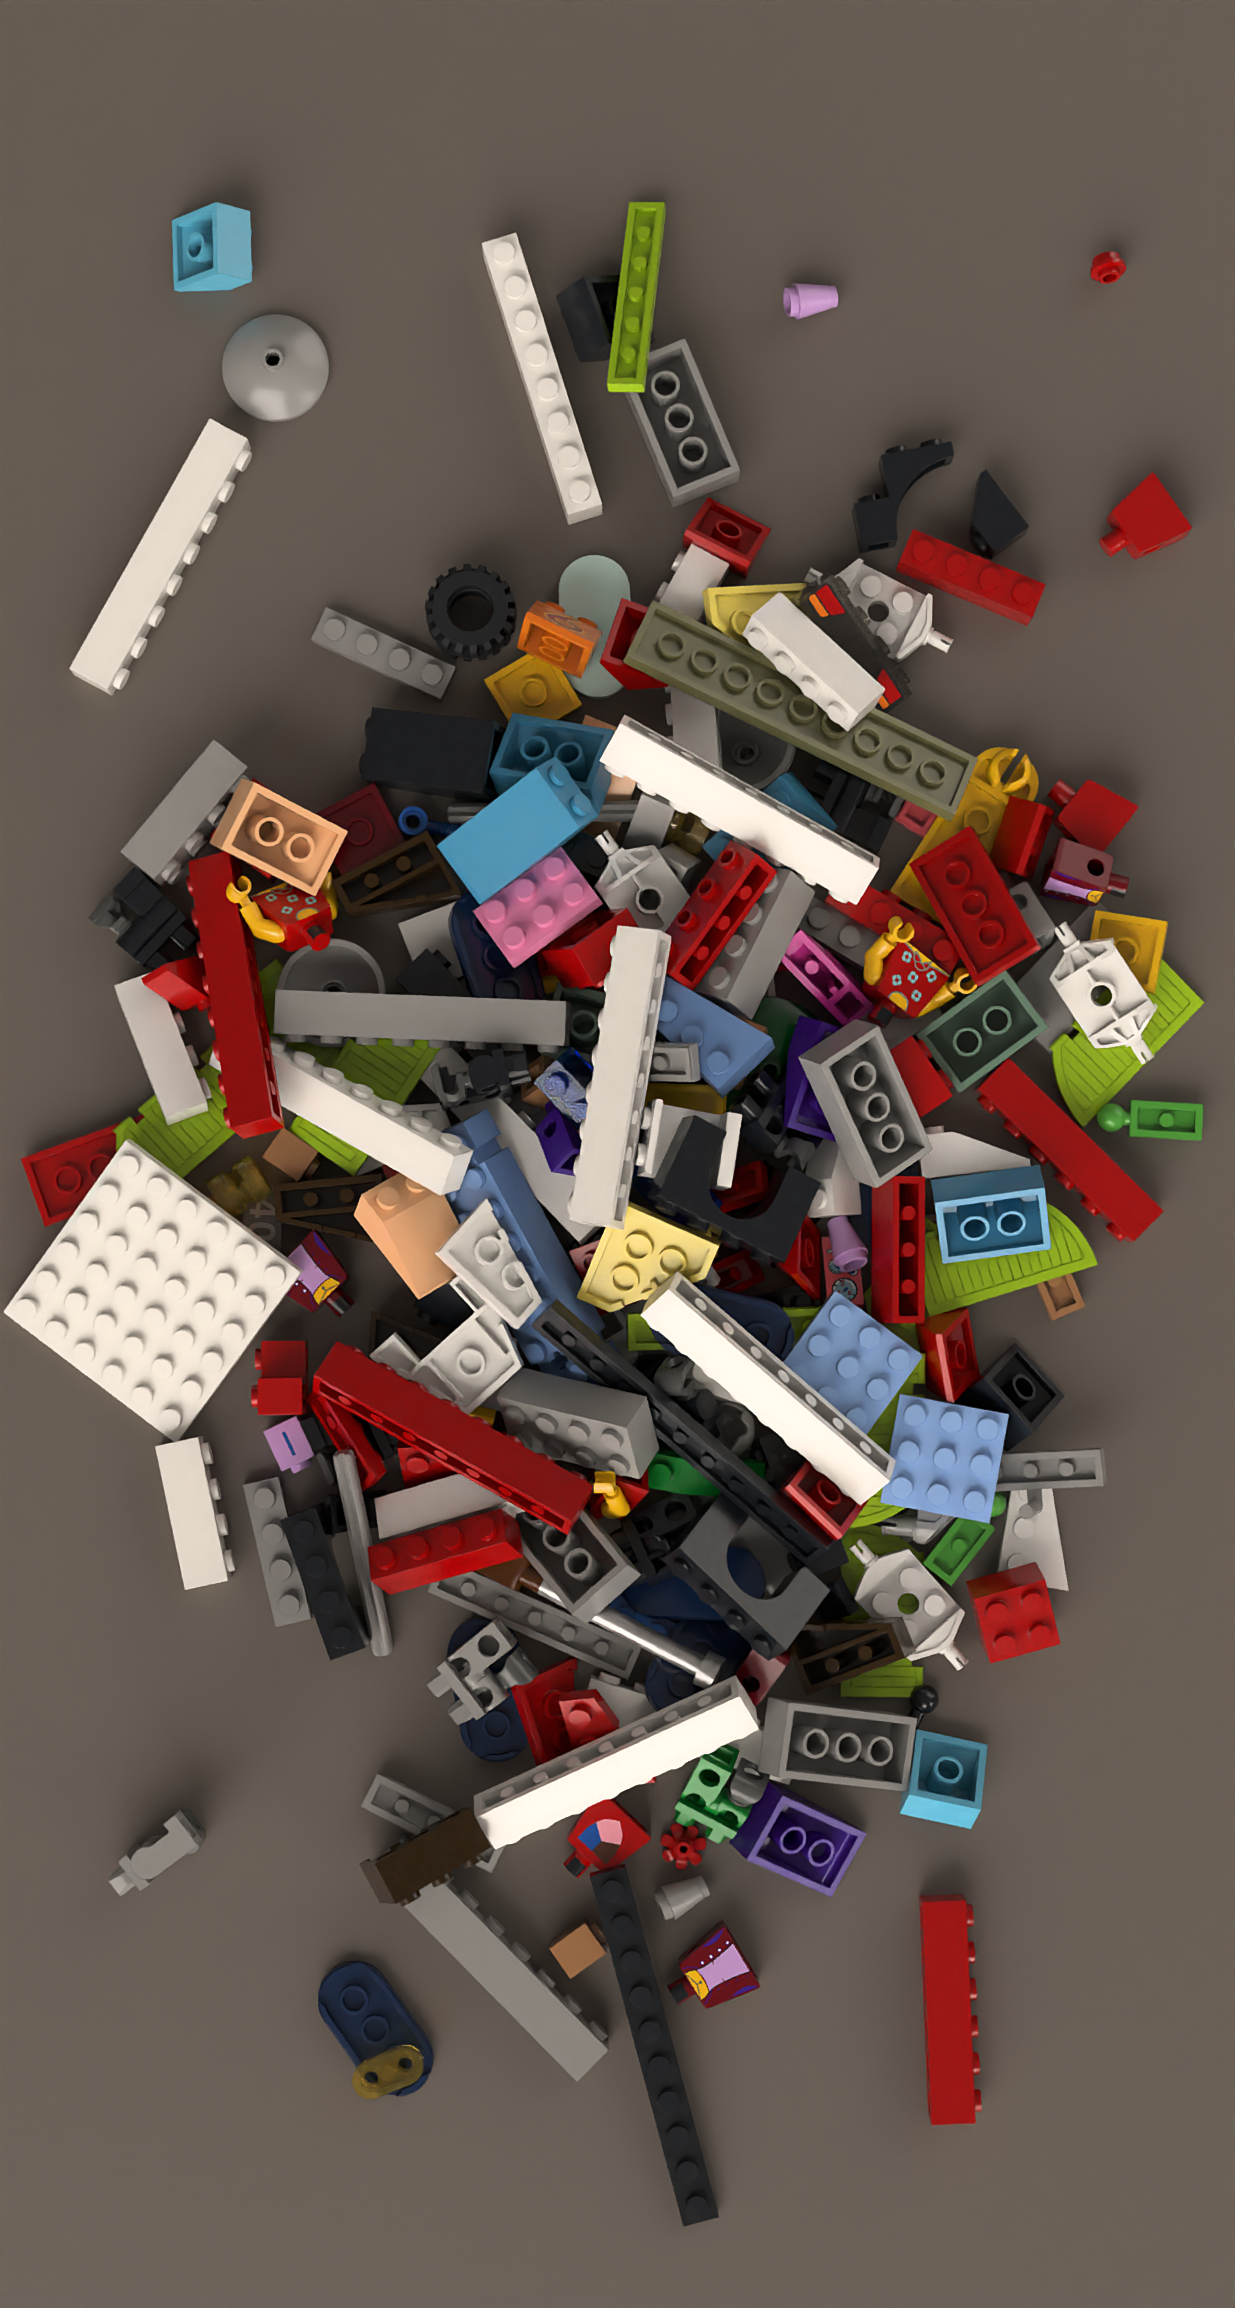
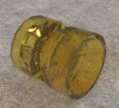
M675 810L664 841L672 843L677 840L679 841L680 848L699 856L711 829L706 827L701 822L702 818L691 812L685 814ZM686 818L695 821L690 834L681 830Z
M250 1154L233 1163L231 1172L228 1173L222 1170L206 1180V1184L219 1207L234 1218L247 1211L249 1202L258 1204L273 1195L271 1186Z

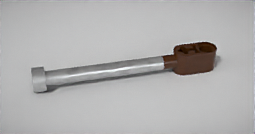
M524 1554L521 1558L475 1570L509 1589L519 1592L521 1587L524 1586L566 1608ZM608 1605L591 1620V1622L694 1675L693 1684L703 1689L715 1685L726 1662V1658L710 1650L704 1656Z

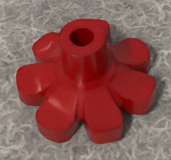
M678 1822L671 1824L672 1835L664 1833L660 1839V1843L668 1847L662 1852L663 1859L666 1862L675 1859V1867L680 1870L686 1869L687 1861H690L693 1865H698L702 1861V1856L698 1853V1850L706 1848V1839L704 1837L696 1838L699 1828L693 1824L684 1830L682 1824Z

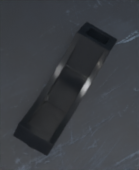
M932 439L922 442L919 448L908 450L906 446H895L885 450V454L880 456L878 466L885 498H880L878 494L861 497L858 499L859 503H854L851 512L860 554L895 547L898 540L897 513L903 497L910 487L925 474L951 464L954 457L952 441L942 443L941 439Z

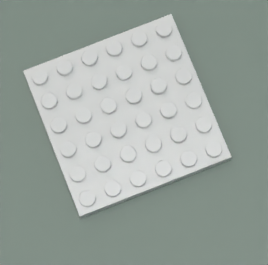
M127 1139L6 1307L4 1313L172 1441L177 1442L183 1437L304 1270L131 1139Z

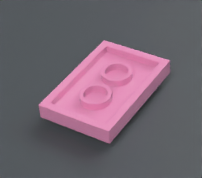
M560 847L476 908L473 913L512 967L516 968L603 903L562 847Z

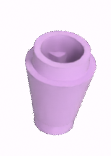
M793 283L791 287L785 288L783 291L785 313L787 317H795L798 320L830 308H835L838 305L837 289L835 286Z
M837 1216L829 1220L827 1227L829 1229L834 1265L839 1266L842 1272H852L863 1267L868 1261L866 1257L868 1250L848 1221L847 1216Z

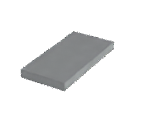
M1098 902L1097 906H1088L1069 927L1077 940L1081 942L1090 940L1095 910L1109 912L1100 902ZM1059 938L1017 982V985L1049 1026V1028L1034 1038L1049 1054L1052 1051L1048 1047L1063 1032L1068 1035L1073 1029L1071 1024L1076 1020L1049 979L1065 954L1063 951L1065 946ZM1095 986L1092 991L1093 999L1095 1000L1107 987Z

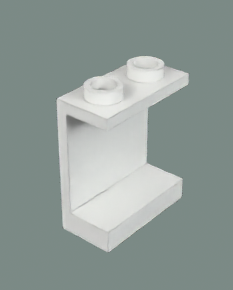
M662 1099L650 1101L648 1107L643 1109L640 1129H644L642 1144L638 1143L634 1164L638 1166L637 1175L655 1178L682 1118L696 1115L727 1132L711 1166L708 1186L709 1189L720 1191L731 1188L742 1114L727 1112L718 1115L664 1105Z

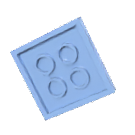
M833 1290L795 1342L790 1354L783 1363L867 1435L923 1355L836 1290Z
M900 1394L889 1455L896 1460L890 1481L883 1486L880 1503L990 1523L1009 1414Z

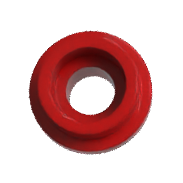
M1108 251L1100 253L1092 260L1090 268L1091 278L1103 284L1113 283L1124 274L1126 264L1117 252Z

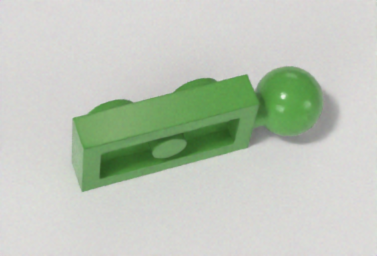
M1130 1100L1129 1111H1124L1118 1104L1108 1103L1099 1109L1097 1122L1103 1130L1108 1132L1117 1131L1123 1125L1128 1126L1127 1137L1201 1141L1204 1104Z
M995 1491L991 1517L1001 1515L1006 1508V1498L1001 1491ZM956 1517L921 1563L952 1586L996 1528L989 1523Z

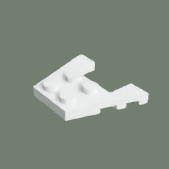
M457 1275L449 1284L474 1311L465 1322L422 1360L396 1332L369 1356L377 1363L389 1365L401 1377L421 1383L427 1388L429 1393L439 1399L445 1398L453 1401L462 1412L469 1415L514 1375L524 1363L505 1320Z

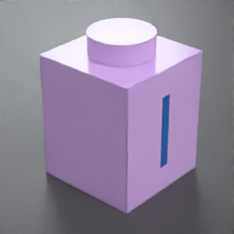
M300 1415L263 1431L281 1471L291 1468L293 1474L313 1465L310 1458L318 1454L313 1452L300 1424V1421H302Z

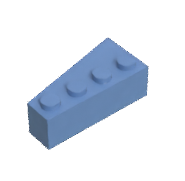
M665 976L656 1033L665 1042L698 1043L700 1076L723 1099L775 1049L773 1040L770 1036Z

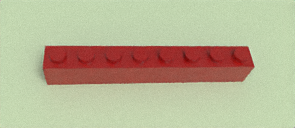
M223 851L189 861L190 875L186 877V883L189 893L194 897L195 908H192L191 915L195 927L199 929L200 941H197L196 946L198 955L205 966L206 973L202 974L203 987L210 997L211 1006L207 1007V1015L211 1026L215 1029L216 1040H213L212 1047L214 1055L221 1066V1074H218V1084L222 1094L225 1095L227 1107L223 1108V1116L227 1127L232 1129L242 1139H246L285 1127L253 934L239 911L242 908L240 903L231 902L226 896V889L230 882L234 884L238 891H242L238 886V879L240 876H243L242 866L233 855Z
M337 1341L314 1374L312 1390L566 1535L569 1534L590 1499L593 1485L582 1474L576 1471L569 1472L556 1465V1462L550 1456L531 1451L524 1447L522 1441L515 1436L503 1435L492 1429L490 1423L483 1418L469 1416L462 1412L453 1401L445 1398L439 1399L429 1393L427 1388L421 1383L413 1380L409 1382L400 1377L392 1367L385 1363L377 1364L365 1357L364 1353L353 1345L346 1346Z

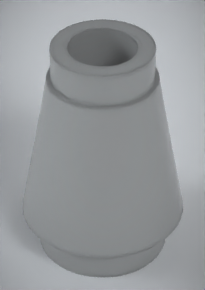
M701 1875L696 1878L693 1877L660 1886V1891L653 1893L657 1908L665 1921L670 1918L678 1919L704 1900V1898L710 1896L708 1887Z

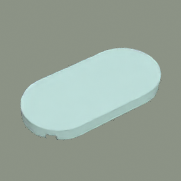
M588 555L572 562L563 572L558 588L559 606L565 610V614L575 619L583 617L594 622L598 627L597 629L603 633L582 678L579 679L565 671L563 673L572 688L578 691L579 694L590 699H605L614 696L624 687L599 662L621 598L631 601L630 584L625 571L618 563L605 556Z

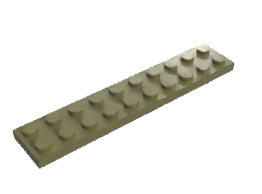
M652 600L623 663L948 821L952 820L958 809L978 760L977 757L876 708L872 709L847 732L839 724L833 722L816 702L806 697L790 678L779 672L763 653L655 600Z

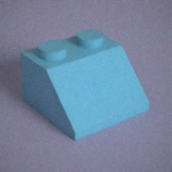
M215 202L172 220L173 283L175 291L231 290L252 282L250 211Z
M917 1729L914 1738L907 1792L902 1791L899 1814L971 1829L981 1811L988 1745Z

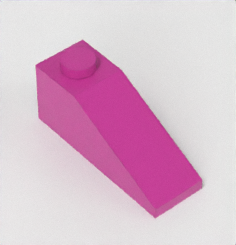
M799 928L795 932L781 962L843 1026L855 1019L860 1020L874 1007L873 1000L863 993L862 984L846 967L804 930Z

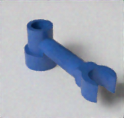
M416 806L405 808L398 819L399 829L403 834L410 837H415L425 831H428L429 834L448 837L462 826L428 819L424 810ZM408 818L416 819L418 827L414 829L409 828L406 825V820Z

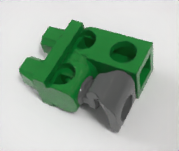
M728 1744L719 1747L710 1754H703L699 1757L682 1787L674 1808L677 1810L674 1818L676 1822L686 1827L692 1826L695 1820L706 1825L705 1834L708 1839L718 1844L722 1843L727 1837L731 1839L735 1837L738 1829L748 1817L753 1803L761 1799L770 1778L769 1774L758 1771V1765L741 1757L730 1787L725 1785L740 1750ZM744 1768H751L758 1772L761 1780L750 1778L745 1773Z

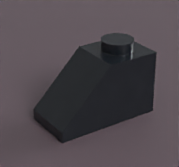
M985 469L980 473L976 482L969 532L972 535L970 541L974 548L981 555L986 553L990 560H992L1024 536L1029 525Z

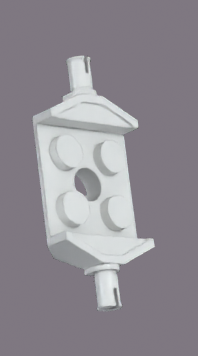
M860 558L841 571L835 578L832 576L829 578L812 567L810 568L804 582H808L818 588L828 583L846 609L845 615L825 618L826 626L897 662L902 661L919 646H925L927 643L945 653L948 652L954 639L934 631V628L931 627L933 595L928 593L926 596L864 565V560ZM874 604L883 605L888 612L887 619L882 622L871 620L868 615V608Z
M606 830L602 835L596 837L595 840H597L606 855H608L607 859L609 862L593 889L600 894L610 910L628 908L639 928L656 929L665 933L677 913L690 898L689 894L655 845L624 850L623 847L619 849L617 843L608 830ZM652 890L658 895L659 904L655 910H646L640 905L639 897L642 891Z
M1066 921L1057 926L1055 933L1065 946L1063 950L1065 954L1049 979L1094 1048H1109L1120 1045L1131 1046L1141 1065L1146 1063L1147 1060L1152 1059L1154 1055L1142 1039L1143 1035L1141 1033L1158 1006L1156 1003H1152L1115 947L1114 939L1111 937L1081 942L1076 939ZM1104 985L1111 990L1112 999L1108 1004L1102 1005L1095 1002L1092 997V991L1095 986Z
M861 1538L855 1543L862 1549V1552L852 1544L849 1550L856 1555L865 1568L853 1595L864 1610L872 1618L903 1617L916 1652L907 1656L910 1661L940 1653L945 1655L957 1671L963 1668L956 1658L958 1657L964 1665L969 1660L954 1645L955 1642L953 1640L965 1612L912 1552L905 1548L878 1557L877 1554L874 1555ZM905 1593L914 1594L918 1600L917 1608L909 1614L900 1612L897 1605L898 1599Z

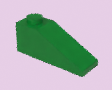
M665 1442L659 1445L658 1452L648 1466L649 1488L677 1494L715 1496L721 1492L679 1454L670 1449ZM738 1457L763 1480L765 1479L766 1462Z

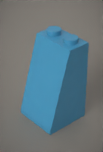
M555 756L533 769L440 842L437 847L479 905H481L559 849L599 815L592 807L590 800L571 778L568 770Z

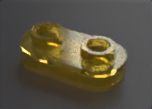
M401 2045L366 2059L358 2064L352 2077L353 2088L359 2096L365 2099H376L413 2084L420 2078L423 2072V2056L417 2048L411 2045ZM409 2058L413 2065L409 2069H403L399 2065V2060ZM375 2072L378 2075V2081L369 2083L365 2079V2074Z

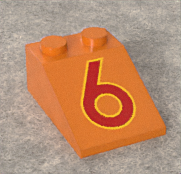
M537 600L524 617L516 648L581 679L603 632L597 629L598 627L594 622L586 618L579 617L575 619L565 614V610L556 603L546 601L544 604Z

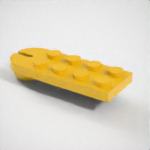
M995 747L985 750L977 756V763L954 817L951 821L940 816L936 818L890 890L902 899L901 902L912 909L916 907L926 912L933 918L931 921L942 928L944 927L909 863L970 825L975 829L990 856L1010 795L1032 802L1037 795L1038 775L1026 753L1006 784L1000 781L1019 749Z

